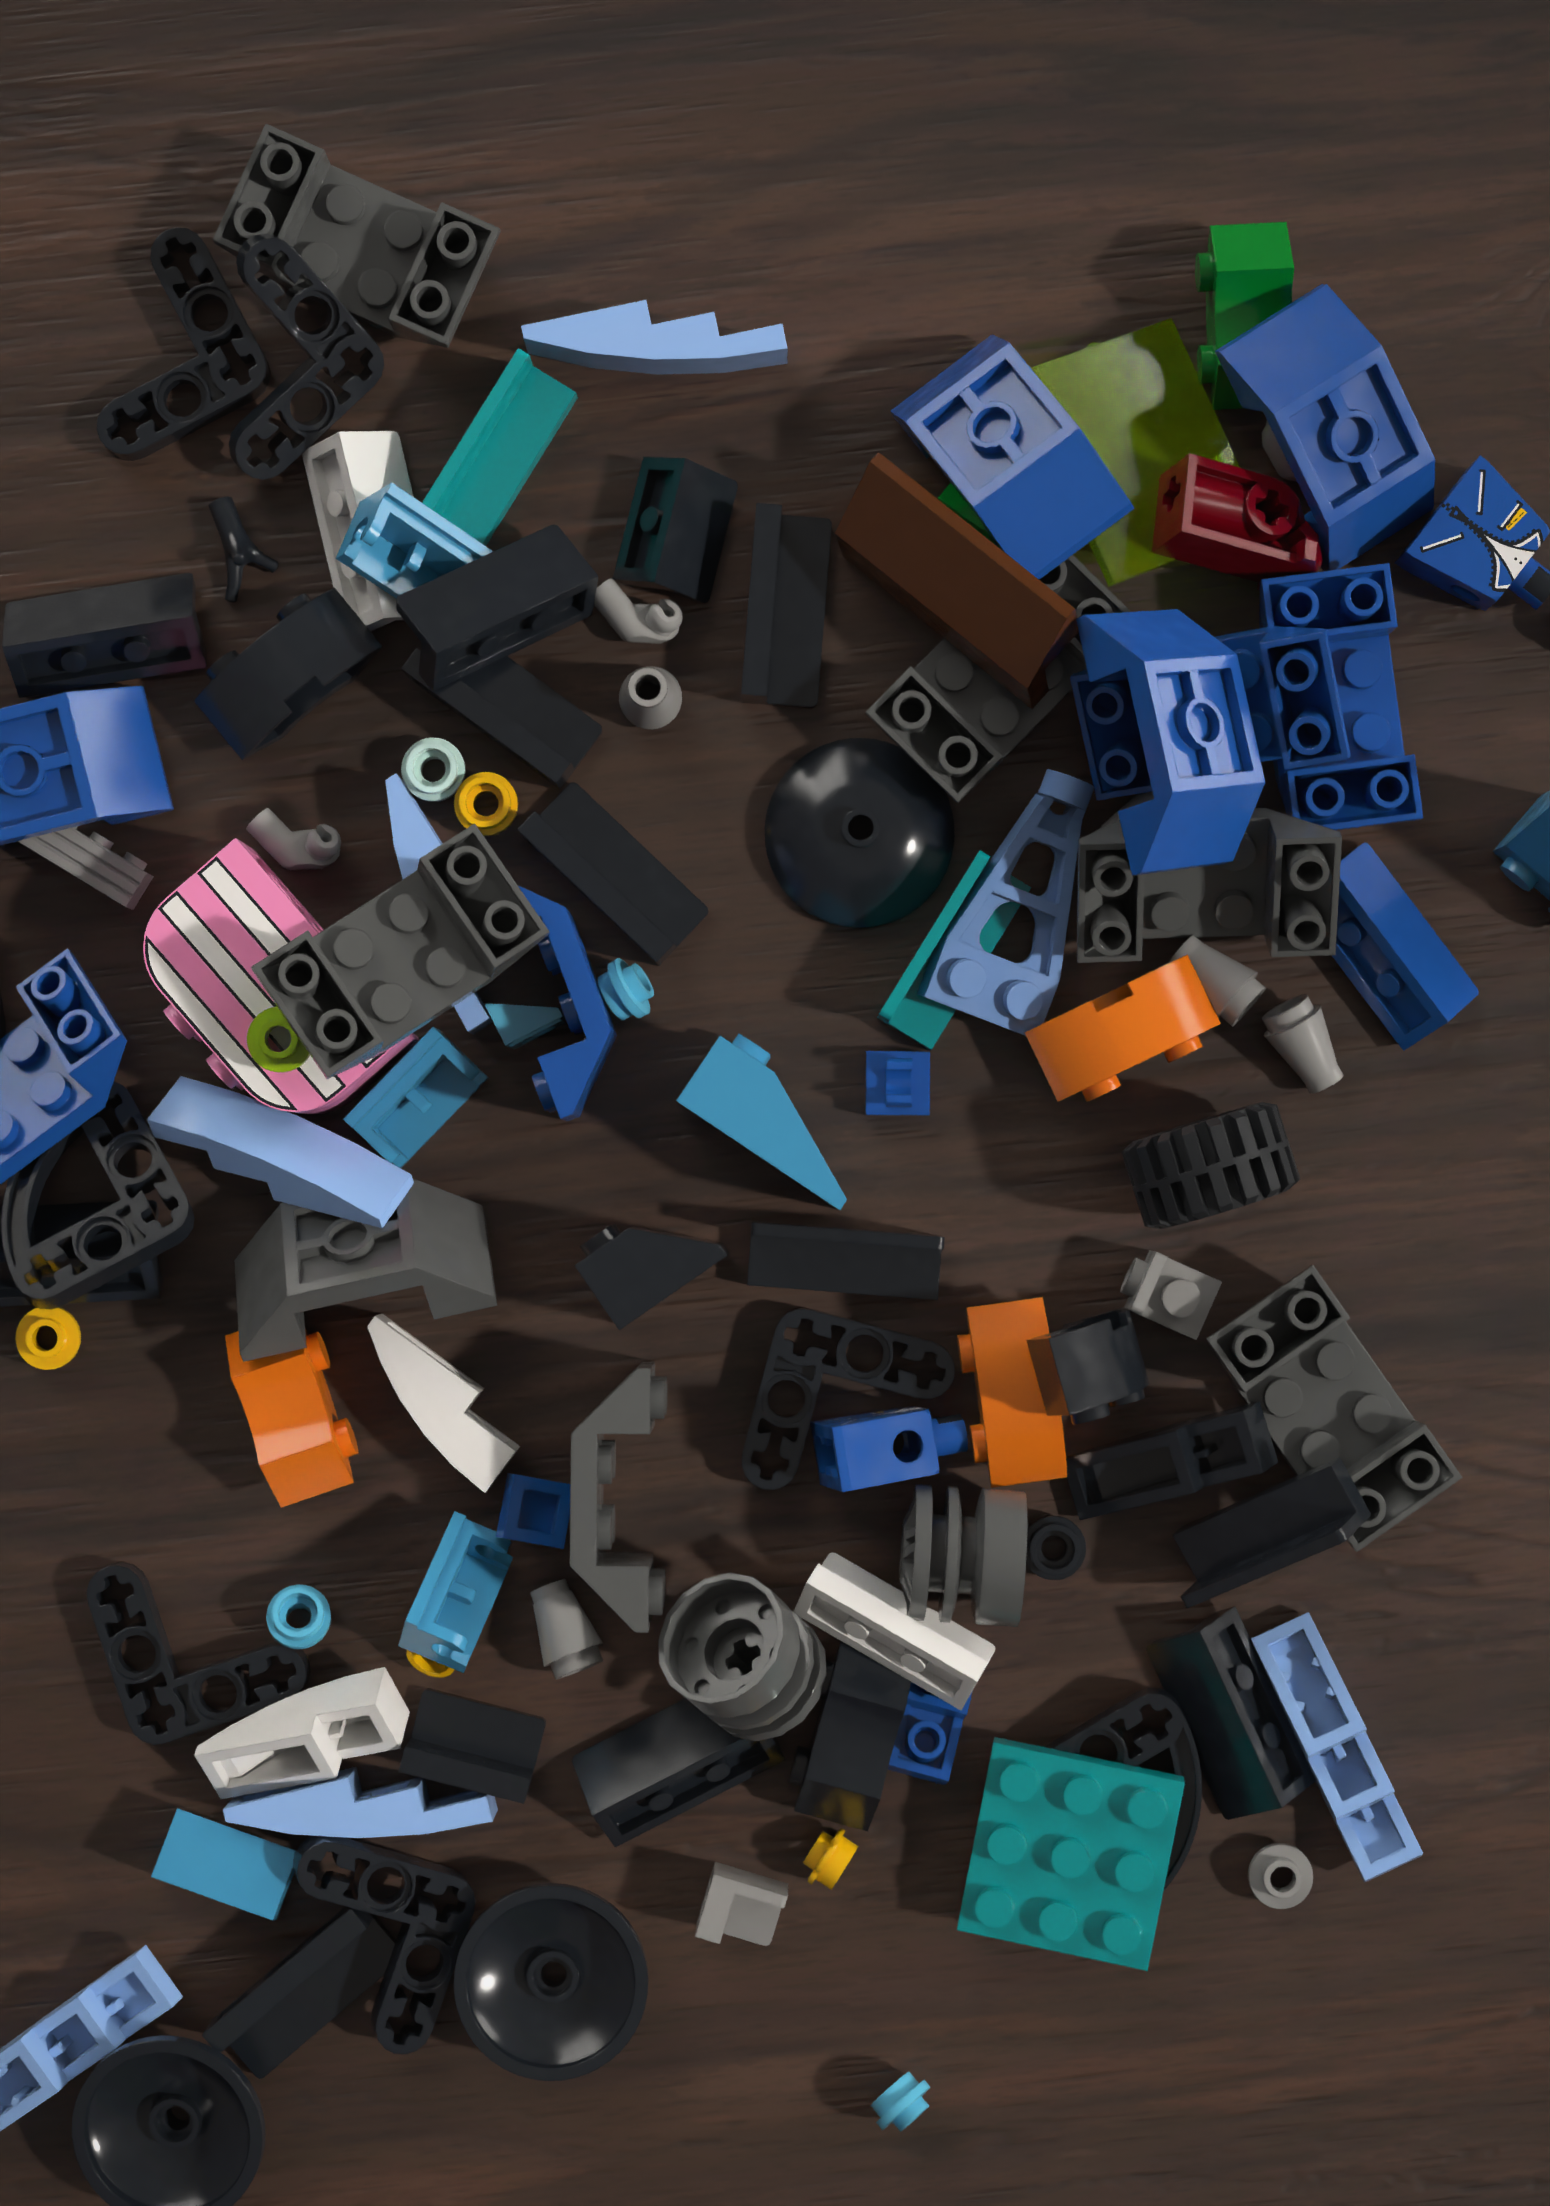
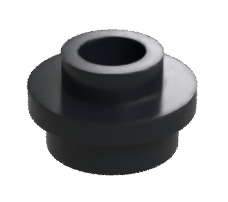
M1051 1515L1042 1517L1029 1526L1027 1529L1026 1564L1033 1573L1047 1580H1062L1073 1575L1081 1567L1086 1555V1542L1083 1533L1074 1522L1062 1516ZM1049 1536H1059L1065 1542V1550L1058 1558L1050 1559L1042 1553V1543Z

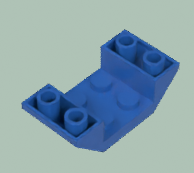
M1327 284L1319 285L1215 351L1242 408L1262 411L1296 478L1311 511L1304 515L1305 521L1309 523L1319 536L1322 553V571L1340 569L1434 509L1435 457L1388 357L1378 340Z
M993 334L890 411L926 459L932 458L979 517L993 543L1039 580L1134 509L1131 501L1078 424L1010 342Z
M1385 563L1261 579L1259 628L1281 626L1326 629L1351 754L1350 758L1346 760L1284 769L1283 759L1273 760L1275 778L1286 814L1333 830L1423 819L1415 754L1405 755L1389 641V634L1398 627L1390 564Z
M1178 609L1090 614L1076 618L1090 683L1128 680L1153 791L1154 799L1118 811L1132 876L1220 865L1234 861L1265 784L1237 654Z
M1270 626L1215 636L1216 639L1238 656L1261 762L1283 759L1284 769H1291L1350 758L1351 754L1326 629ZM1087 669L1072 674L1070 680L1092 782L1095 787L1096 800L1152 792L1128 680L1090 683Z
M143 686L64 692L0 708V845L100 820L116 825L174 810Z
M518 885L550 932L548 936L538 943L548 971H551L553 976L559 973L563 974L569 992L558 996L570 1031L571 1033L574 1032L575 1035L584 1032L586 1036L585 1040L537 1057L542 1072L532 1075L537 1094L545 1112L557 1111L560 1119L570 1121L581 1116L614 1044L617 1033L571 913L566 907Z
M68 948L16 986L32 1016L0 1039V1184L105 1108L127 1043L125 1036L76 957Z

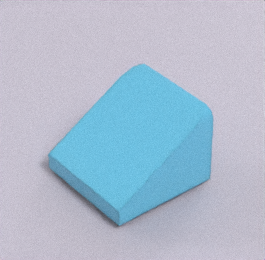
M485 1004L505 1046L517 1049L565 1024L564 1020H566L563 1011L556 1007Z

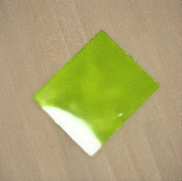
M1172 318L1102 343L1091 342L1085 349L1031 367L1084 432L1134 507L1131 512L1089 542L1109 587L1177 561L1173 558L1152 553L1159 477L1161 474L1189 453L1240 468L1203 385L1198 382V374Z

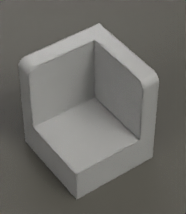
M715 1862L698 1916L695 1937L720 1944L722 1935L726 1934L759 1945H770L781 1908H785L788 1898V1883Z

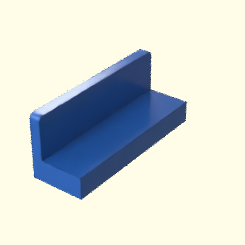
M1362 843L1341 859L1336 953L1332 957L1404 1051L1448 1023L1479 994V991L1368 843Z

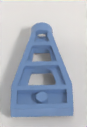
M1046 770L1038 794H1035L988 862L935 946L918 989V995L1026 1036L1024 1032L1044 1023L1060 982L1077 861L1078 839H1080L1082 819L1095 788L1093 785L1058 771ZM1053 801L1066 806L1063 814L1057 815L1050 810ZM1032 842H1038L1049 847L1054 854V863L1048 887L1045 893L1040 896L1016 888L1010 881L1011 873L1024 848ZM1006 902H1016L1026 906L1031 911L1035 921L1031 952L1024 961L1018 963L988 953L980 944L981 930L995 909Z

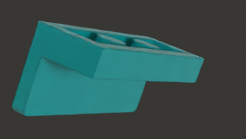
M518 348L422 503L487 546L578 399L577 393L534 367L530 355Z
M979 850L877 1016L879 1020L930 1051L956 1009L920 996L917 992L935 946L989 862L988 860L991 856ZM1010 876V881L1014 887L1026 892L1030 891V886L1014 876ZM1006 902L995 909L980 933V944L986 952L991 953L1021 904Z

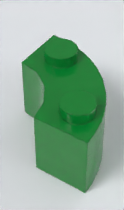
M1287 222L1210 225L1208 251L1196 254L1197 292H1206L1207 345H1199L1197 350V375L1199 384H1210L1213 410L1244 409L1215 351L1292 303L1294 263Z

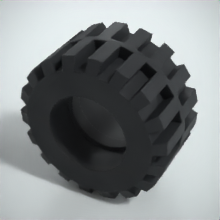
M1265 1102L1231 1110L1133 1141L1122 1151L1144 1226L1156 1229L1185 1224L1267 1199L1289 1190L1300 1180L1277 1104Z

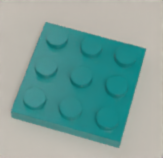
M994 1737L957 1930L1148 1971L1185 1786L1184 1776Z

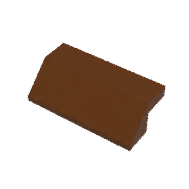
M878 452L869 462L835 532L843 557L1018 699L1033 709L1049 691L1045 669L1079 632L1076 622V609Z

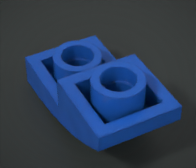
M911 1682L905 1712L887 1770L946 1785L949 1782L963 1719L968 1713L972 1693L963 1709L959 1710Z

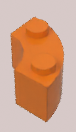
M1187 954L1024 1033L1057 1102L1082 1091L1086 1102L1120 1087L1121 1084L1116 1074L1162 1052L1167 1062L1170 1063L1203 1047L1198 1035L1221 1023Z
M1043 1297L967 1307L969 1334L957 1335L962 1373L974 1372L981 1424L969 1425L974 1463L987 1462L991 1488L1067 1478L1062 1415L1047 1416L1027 1344L1028 1339L1049 1333Z
M305 1328L307 1348L243 1362L239 1348V1331L225 1335L230 1376L250 1426L259 1466L280 1507L282 1508L354 1483L349 1457L359 1453L358 1445L349 1420L347 1418L338 1420L322 1371L330 1368V1360L320 1333L317 1331L308 1335Z

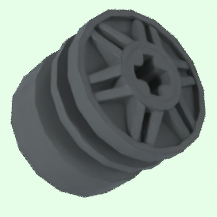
M915 1484L913 1500L905 1519H903L900 1548L899 1582L902 1585L906 1601L907 1615L917 1621H924L928 1592H939L940 1622L950 1623L958 1594H970L975 1624L1018 1627L1023 1605L1027 1557L1028 1522L1026 1492L982 1488L975 1516L971 1517L962 1516L961 1498L957 1486H947L943 1515L932 1514V1486Z
M734 1573L721 1574L705 1578L685 1591L667 1613L658 1639L659 1665L669 1685L733 1737L760 1741L781 1736L803 1722L818 1702L827 1676L825 1649L815 1630L804 1622L799 1615L790 1610L788 1605L775 1593L751 1576Z

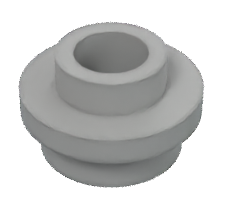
M1273 1843L1260 1849L1252 1858L1248 1869V1881L1251 1890L1263 1904L1276 1909H1287L1298 1905L1307 1897L1313 1884V1870L1307 1857L1298 1848L1286 1843ZM1278 1867H1288L1292 1870L1293 1874L1291 1882L1282 1888L1271 1885L1270 1877L1272 1872Z

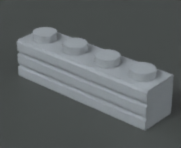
M78 826L18 841L131 910H134L154 877L144 871L148 865L146 862L129 852H126L124 857L119 856L110 850L114 844L113 842L95 831L88 837L77 830Z

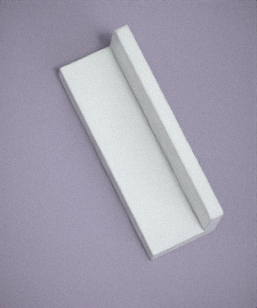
M337 432L309 447L302 453L333 588H336L371 632L395 620H404L396 610V598L338 561L336 556L360 501L391 482L411 496H413L400 437L397 432Z
M833 1552L828 1554L822 1565L817 1564L807 1580L794 1610L804 1620L959 1710L963 1709L995 1652V1646L956 1622L952 1620L950 1623L940 1622L939 1613L926 1606L924 1621H917L908 1616L906 1601L902 1591Z

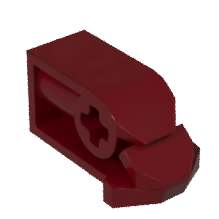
M1191 453L1187 454L1159 476L1152 553L1258 582L1257 590H1260L1261 579L1319 571L1322 565L1319 536L1309 523L1305 521L1300 500L1286 483L1274 477Z

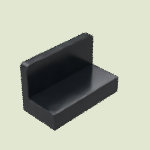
M643 457L613 579L631 587L665 589L694 602L707 603L711 596L738 488L737 482L686 458Z
M427 1688L421 1695L411 1738L404 1748L399 1772L524 1804L529 1793L546 1720L541 1716Z

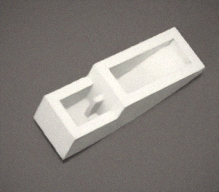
M384 1314L374 1316L367 1327L379 1360L400 1401L423 1434L449 1463L486 1493L520 1446L470 1410V1407L484 1388Z
M382 1667L345 1676L306 1689L268 1705L199 1744L194 1756L220 1799L336 1779L342 1759L400 1749L410 1711L387 1669Z

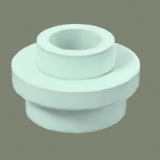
M425 738L417 741L407 750L402 760L401 774L406 787L416 797L429 802H439L453 796L464 781L465 762L459 750L452 743L441 738ZM432 759L441 760L446 768L444 776L435 782L424 779L422 772L424 765Z

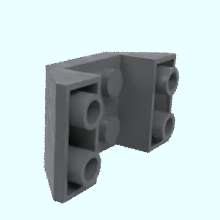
M265 124L214 235L213 242L237 257L239 249L244 242L254 235L270 234L277 236L298 252L355 319L397 338L448 348L501 230L499 227L441 202L437 212L350 174L331 165L324 149ZM263 250L256 256L255 259L260 264L259 272L281 286L290 289L305 281L302 274L296 284L289 281L276 265L278 259L282 256L280 252L272 256ZM307 297L326 306L325 302L320 297Z
M1074 555L1040 579L1041 582L1076 609L1077 618L1090 614L1131 612ZM1079 632L1045 669L1049 691L1033 709L1018 699L946 639H943L914 669L910 666L865 714L958 803L989 775L1073 690L1070 676L1087 669Z
M1255 808L1234 861L1220 865L1134 876L1131 873L1120 820L1078 839L1077 962L1142 961L1143 939L1187 938L1192 935L1195 937L1264 935L1271 957L1335 955L1342 846L1341 833L1268 808Z
M474 823L421 857L417 871L316 936L312 937L309 931L304 932L253 965L251 969L326 1079H329L382 1054L489 984L548 936L550 932Z
M413 1179L414 1184L383 1228L287 1203H280L234 1260L239 1348L243 1362L307 1348L304 1311L416 1286H423L433 1319L497 1306L483 1205Z
M1310 1265L1210 1335L1206 1340L1245 1404L1260 1401L1271 1440L1296 1476L1334 1459L1341 1458L1371 1513V1516L1347 1540L1354 1551L1358 1552L1463 1477L1428 1427L1413 1418L1346 1321L1350 1319V1316L1314 1265Z
M642 1362L571 1433L570 1567L634 1632L640 1633L649 1632L653 1615H663L666 1595V1570L664 1568H654V1552H603V1549L611 1550L612 1543L615 1541V1504H603V1484H612V1478H615L616 1442L615 1440H604V1434H650L655 1426V1419L665 1418V1415H667V1376H655V1362Z

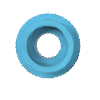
M620 958L608 963V971L598 976V985L611 1011L623 1021L633 1015L636 1018H642L649 1014L650 1004L648 999L654 996V990L643 969L636 963L629 966Z
M291 1585L280 1590L272 1598L267 1608L266 1621L270 1634L279 1644L291 1649H306L320 1642L328 1632L331 1623V1611L327 1599L317 1589L308 1585ZM295 1609H305L311 1614L310 1622L303 1628H294L287 1623L288 1615Z
M908 2071L870 2105L880 2117L876 2123L882 2130L893 2123L901 2132L929 2107L922 2097L931 2088L925 2079L919 2083Z

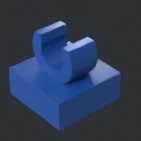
M866 1051L865 1115L929 1116L930 1052Z
M507 1473L496 1537L564 1549L570 1517L571 1484Z

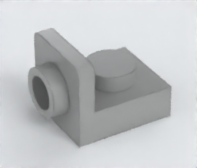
M1149 1250L1145 1261L1137 1257L1133 1260L1120 1292L1129 1296L1124 1308H1128L1131 1312L1197 1340L1222 1282L1174 1261L1159 1252Z

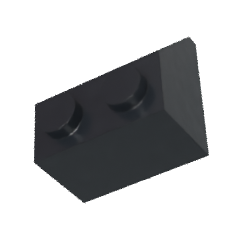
M613 1224L580 1246L586 1258L577 1263L575 1267L616 1327L621 1330L725 1258L729 1252L722 1242L635 1226L621 1233L616 1224Z

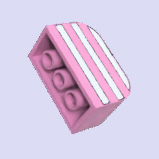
M235 838L166 897L153 912L147 924L143 942V953L147 971L155 986L171 1003L163 1010L167 1018L188 1040L194 1037L198 1042L203 1041L210 1048L213 1054L206 1059V1062L229 1088L232 1089L236 1086L241 1091L245 1089L257 1101L281 1111L302 1114H323L334 1111L357 1097L410 1051L420 1039L412 1033L382 1054L329 1079H326L311 1055L302 1066L284 1073L266 1070L255 1062L247 1046L248 1029L259 1013L268 1008L276 1007V1004L251 967L304 932L309 931L312 937H314L324 929L256 850ZM285 1027L274 1028L268 1037L269 1046L275 1052L286 1050L291 1043V1034Z

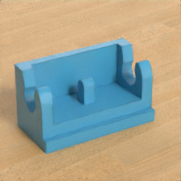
M391 482L360 501L336 559L397 599L403 593L494 551Z
M432 1027L343 1120L361 1135L384 1159L402 1168L489 1077L439 1029Z
M454 1511L405 1620L398 1646L464 1673L513 1557L507 1554L511 1544L509 1539L496 1537V1531L465 1519V1515Z
M177 1808L151 1877L273 1921L278 1920L295 1873L293 1859L296 1850Z

